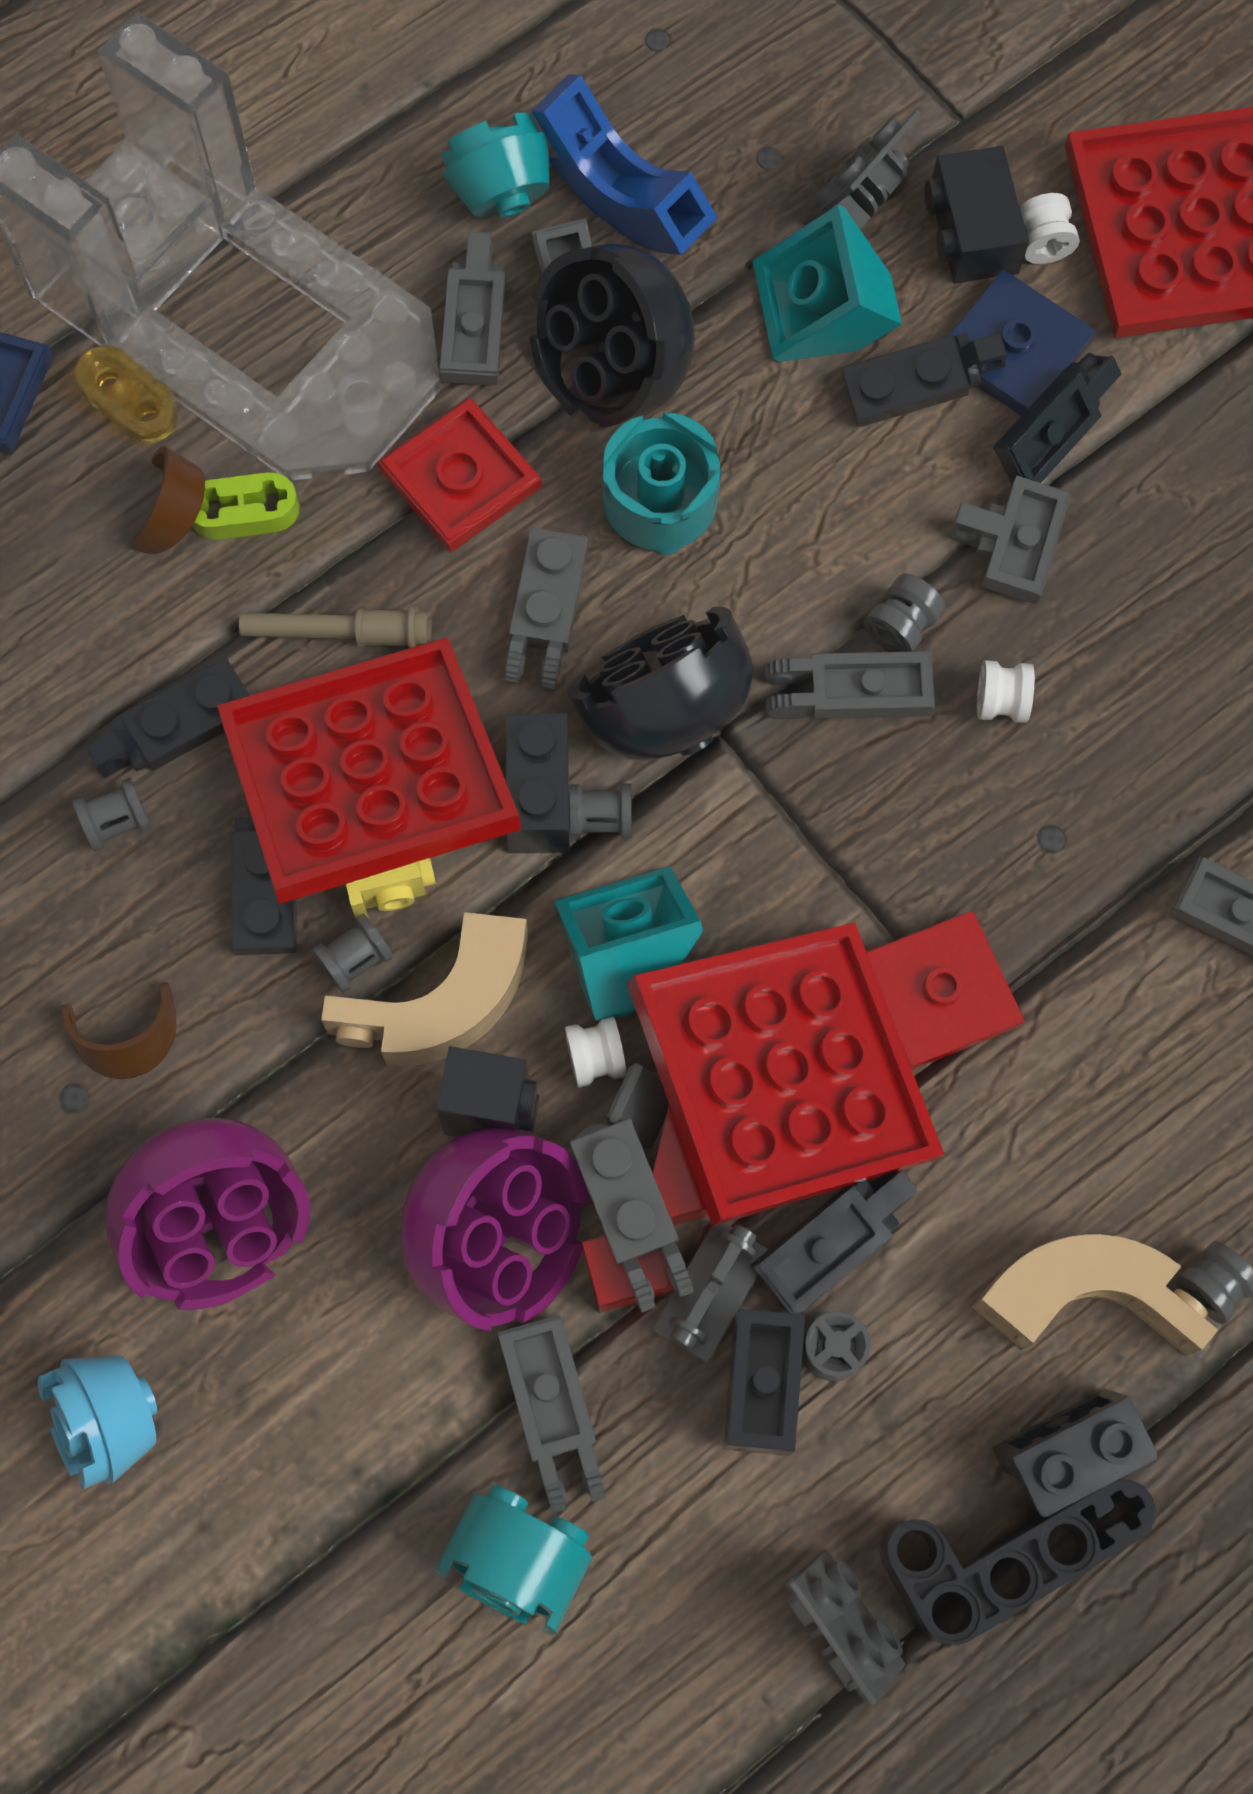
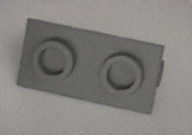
M725 1223L711 1226L687 1268L694 1292L679 1297L677 1291L674 1290L654 1324L652 1331L708 1363L758 1276L750 1264L769 1249L755 1241L757 1236L738 1224H734L733 1227Z

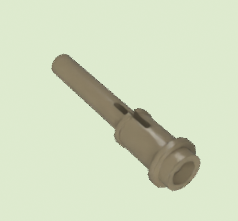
M411 605L409 611L365 610V608H358L356 615L241 613L239 617V632L241 636L356 639L359 647L376 645L409 646V648L431 642L432 619L430 611H420L418 605Z

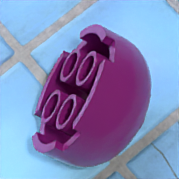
M204 1118L169 1127L151 1137L130 1155L116 1175L108 1195L105 1219L106 1230L121 1274L127 1285L139 1297L143 1299L148 1294L156 1298L171 1300L175 1302L178 1310L205 1309L229 1303L276 1276L266 1264L284 1255L294 1241L302 1244L310 1222V1201L290 1158L273 1138L263 1131L240 1121L224 1118ZM267 1202L272 1212V1227L263 1210ZM214 1229L228 1260L236 1266H253V1268L233 1279L222 1281L207 1280L206 1278L214 1268V1257L203 1233Z
M499 1127L481 1128L467 1132L449 1141L436 1151L418 1172L408 1191L400 1225L403 1259L412 1281L421 1294L443 1312L471 1326L491 1331L492 1326H499L513 1320L526 1323L545 1310L570 1279L582 1253V1242L577 1241L576 1237L580 1222L581 1203L589 1202V1195L576 1160L563 1147L551 1141L518 1129L513 1130ZM507 1239L545 1254L539 1266L533 1272L531 1264L525 1256L503 1247Z

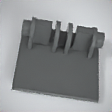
M917 109L900 124L892 117L872 138L867 137L845 160L848 166L839 176L835 174L813 196L812 200L818 207L804 224L808 225L836 205H840L848 211L856 225L861 229L868 219L877 212L878 206L883 205L887 197L907 177L906 169L909 166L907 157L898 150L891 151L890 149L922 113Z
M826 1550L806 1569H800L782 1583L789 1592L785 1600L804 1627L813 1621L816 1623L817 1626L808 1633L812 1639L821 1634L825 1636L829 1643L820 1651L824 1657L835 1651L837 1655L829 1661V1664L844 1684L846 1690L850 1692L855 1689L861 1700L867 1698L873 1706L880 1700L906 1665L900 1656L902 1654V1647L892 1628L880 1618L875 1620L861 1600L862 1589L851 1569L842 1561L835 1562L828 1550Z

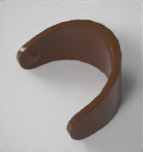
M161 446L152 456V464L164 470L163 478L152 511L143 528L132 540V546L136 550L147 554H158L176 545L195 522L204 499L205 477L202 470L196 464L166 446Z
M169 982L160 984L161 1007L153 1023L141 1034L121 1043L99 1044L85 1040L77 1032L76 1020L71 1005H62V1019L65 1029L82 1061L93 1071L114 1079L135 1078L148 1073L158 1066L168 1054L174 1042L177 1028L176 1010Z

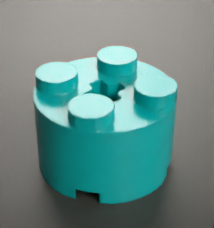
M663 413L662 417L644 420L642 415L630 419L620 426L606 445L602 469L603 512L613 529L628 542L645 549L654 550L661 555L674 554L681 547L699 538L712 523L718 505L721 465L713 437L698 422L677 413Z
M493 1484L487 1496L480 1494L472 1495L434 1571L446 1580L452 1568L463 1576V1581L459 1587V1590L524 1625L527 1624L530 1616L534 1614L546 1618L547 1620L541 1632L556 1635L593 1559L590 1552L584 1548L589 1534L575 1524L553 1516L548 1525L525 1512L529 1503L524 1498L504 1487Z

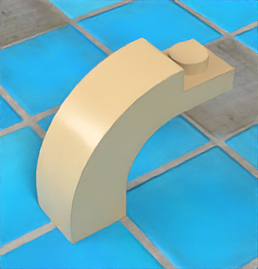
M464 912L459 952L455 965L447 978L436 989L421 998L398 1003L325 996L321 1021L328 1035H335V1041L339 1044L358 1048L372 1047L374 1040H381V1053L387 1066H412L435 1062L447 1058L449 1046L466 1049L497 1023L510 1005L518 989L526 958L528 942L527 920Z
M1102 1234L1070 1236L1051 1241L1032 1250L998 1275L972 1306L975 1311L1021 1350L1035 1342L1056 1314L1067 1303L1085 1298L1106 1299L1123 1305L1140 1317L1185 1356L1203 1350L1218 1331L1215 1326L1205 1319L1208 1311L1197 1299L1181 1289H1176L1172 1292L1166 1287L1181 1268L1178 1263L1156 1249L1137 1241Z

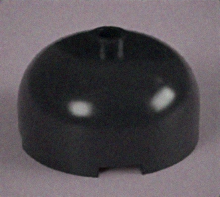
M604 244L572 250L560 255L548 265L540 276L532 295L533 299L539 301L537 309V335L530 336L529 339L537 371L543 384L570 416L580 407L591 421L599 423V427L617 425L642 415L644 417L664 406L675 395L686 378L693 357L695 341L691 308L683 288L673 273L662 262L647 252L622 244ZM598 345L601 351L578 358L572 367L573 387L578 396L584 401L596 402L639 391L629 404L621 407H601L583 402L575 397L563 382L560 367L562 352Z
M712 607L706 612L708 619L696 623L694 620H686L685 616L681 615L652 627L603 655L601 659L605 662L598 668L599 674L588 681L586 675L575 678L569 686L567 694L586 730L601 747L614 755L631 760H655L678 753L683 756L690 755L709 745L713 740L712 736L724 728L737 715L744 705L751 688L753 665L747 643L728 608ZM656 651L657 658L662 667L652 671L643 652Z

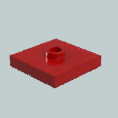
M471 397L378 461L379 470L449 553L455 551L542 488V478Z
M974 911L867 952L912 1070L1019 1028L1025 1022Z

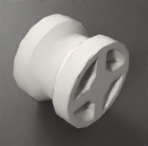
M1047 193L1033 197L1021 204L1020 211L1029 241L1025 253L1027 261L1033 264L1053 263L1074 252L1079 245L1080 239L1076 227L1068 221L1072 214L1068 197L1059 193Z
M983 660L977 692L978 719L992 720L997 715H1007L1014 722L1027 723L1030 718L1034 696L1035 674L1033 664L1019 663L1014 668H1003L997 661Z
M614 1016L601 1019L595 1027L584 1029L577 1024L564 1027L577 1088L590 1086L595 1078L606 1075L614 1080L625 1078L627 1074L625 1058Z

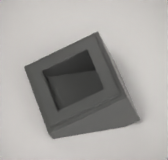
M586 218L528 233L530 246L540 276L548 265L560 255L572 250L592 246Z
M636 1063L633 1066L630 1065L607 1116L608 1125H614L631 1118L641 1146L644 1149H650L653 1146L667 1115L669 1102L661 1081L643 1066Z

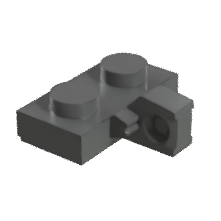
M1016 475L1010 486L1005 506L991 504L989 510L962 502L955 514L949 537L972 547H977L975 554L985 559L989 558L981 587L1037 604L1042 596L1071 495L1069 492Z

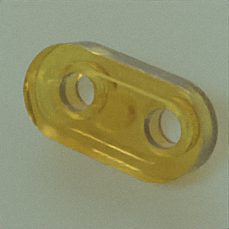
M98 346L87 351L79 359L76 365L75 376L83 396L131 439L141 443H154L163 440L172 433L178 421V411L172 394L161 382L123 350L113 346ZM107 379H117L113 386H101ZM148 413L158 414L153 420L141 421V418Z

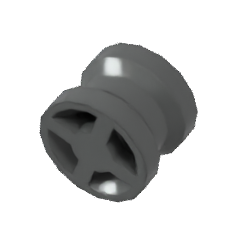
M1213 1241L1203 1251V1261L1197 1267H1187L1177 1276V1283L1181 1290L1193 1296L1208 1311L1207 1317L1217 1323L1225 1324L1235 1315L1234 1305L1241 1298L1253 1296V1269L1230 1247L1221 1242Z
M842 1311L827 1312L816 1318L804 1333L802 1359L808 1370L816 1377L830 1382L843 1381L859 1371L868 1360L871 1348L869 1333L864 1324L854 1315ZM830 1357L842 1358V1359L844 1360V1362H843L841 1359H833V1358H830Z

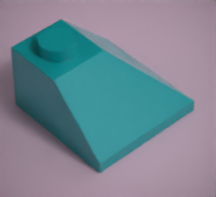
M836 205L753 260L772 359L783 362L859 351L902 325L890 272L848 211L840 205Z
M671 866L554 901L582 991L595 1021L611 1016L623 1017L633 1013L636 1009L627 983L635 975L682 964L703 932L701 920Z

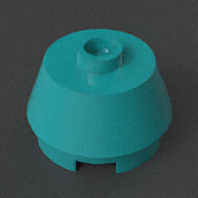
M514 113L512 119L515 125L513 126L500 125L489 128L487 121L474 125L448 141L450 151L441 152L446 168L443 172V178L474 216L488 217L499 214L500 218L517 215L527 210L531 206L530 202L543 195L549 189V140L546 133L540 131L533 114Z

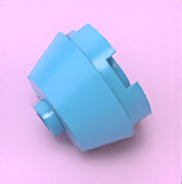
M123 1356L62 1359L60 1368L38 1377L40 1399L45 1401L54 1397L56 1406L50 1409L54 1427L50 1428L52 1438L69 1475L73 1476L80 1473L78 1480L81 1490L102 1481L112 1485L156 1445V1431L152 1418L153 1415L157 1414L154 1395L144 1377L137 1379L132 1367Z

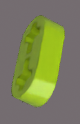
M271 472L206 480L203 503L192 528L198 535L210 540L277 533L286 530L294 524L299 515L300 505L294 485L286 476ZM277 494L280 500L277 503V510L272 512L266 511L264 506L267 501L266 495ZM219 501L222 507L218 512L219 517L208 519L206 512L209 509V502Z

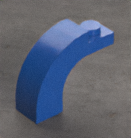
M568 74L531 111L555 150L549 156V161L555 170L593 213L626 238L657 252L682 255L718 218L691 171L665 170L654 166L636 154L620 138L582 75Z

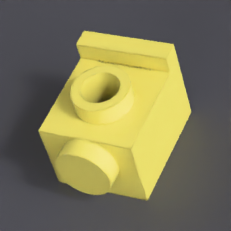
M428 858L347 883L346 887L354 916L357 918L362 913L368 917L367 909L377 906L380 911H394L408 907L414 903L415 897L426 895L425 886L436 884L431 860Z

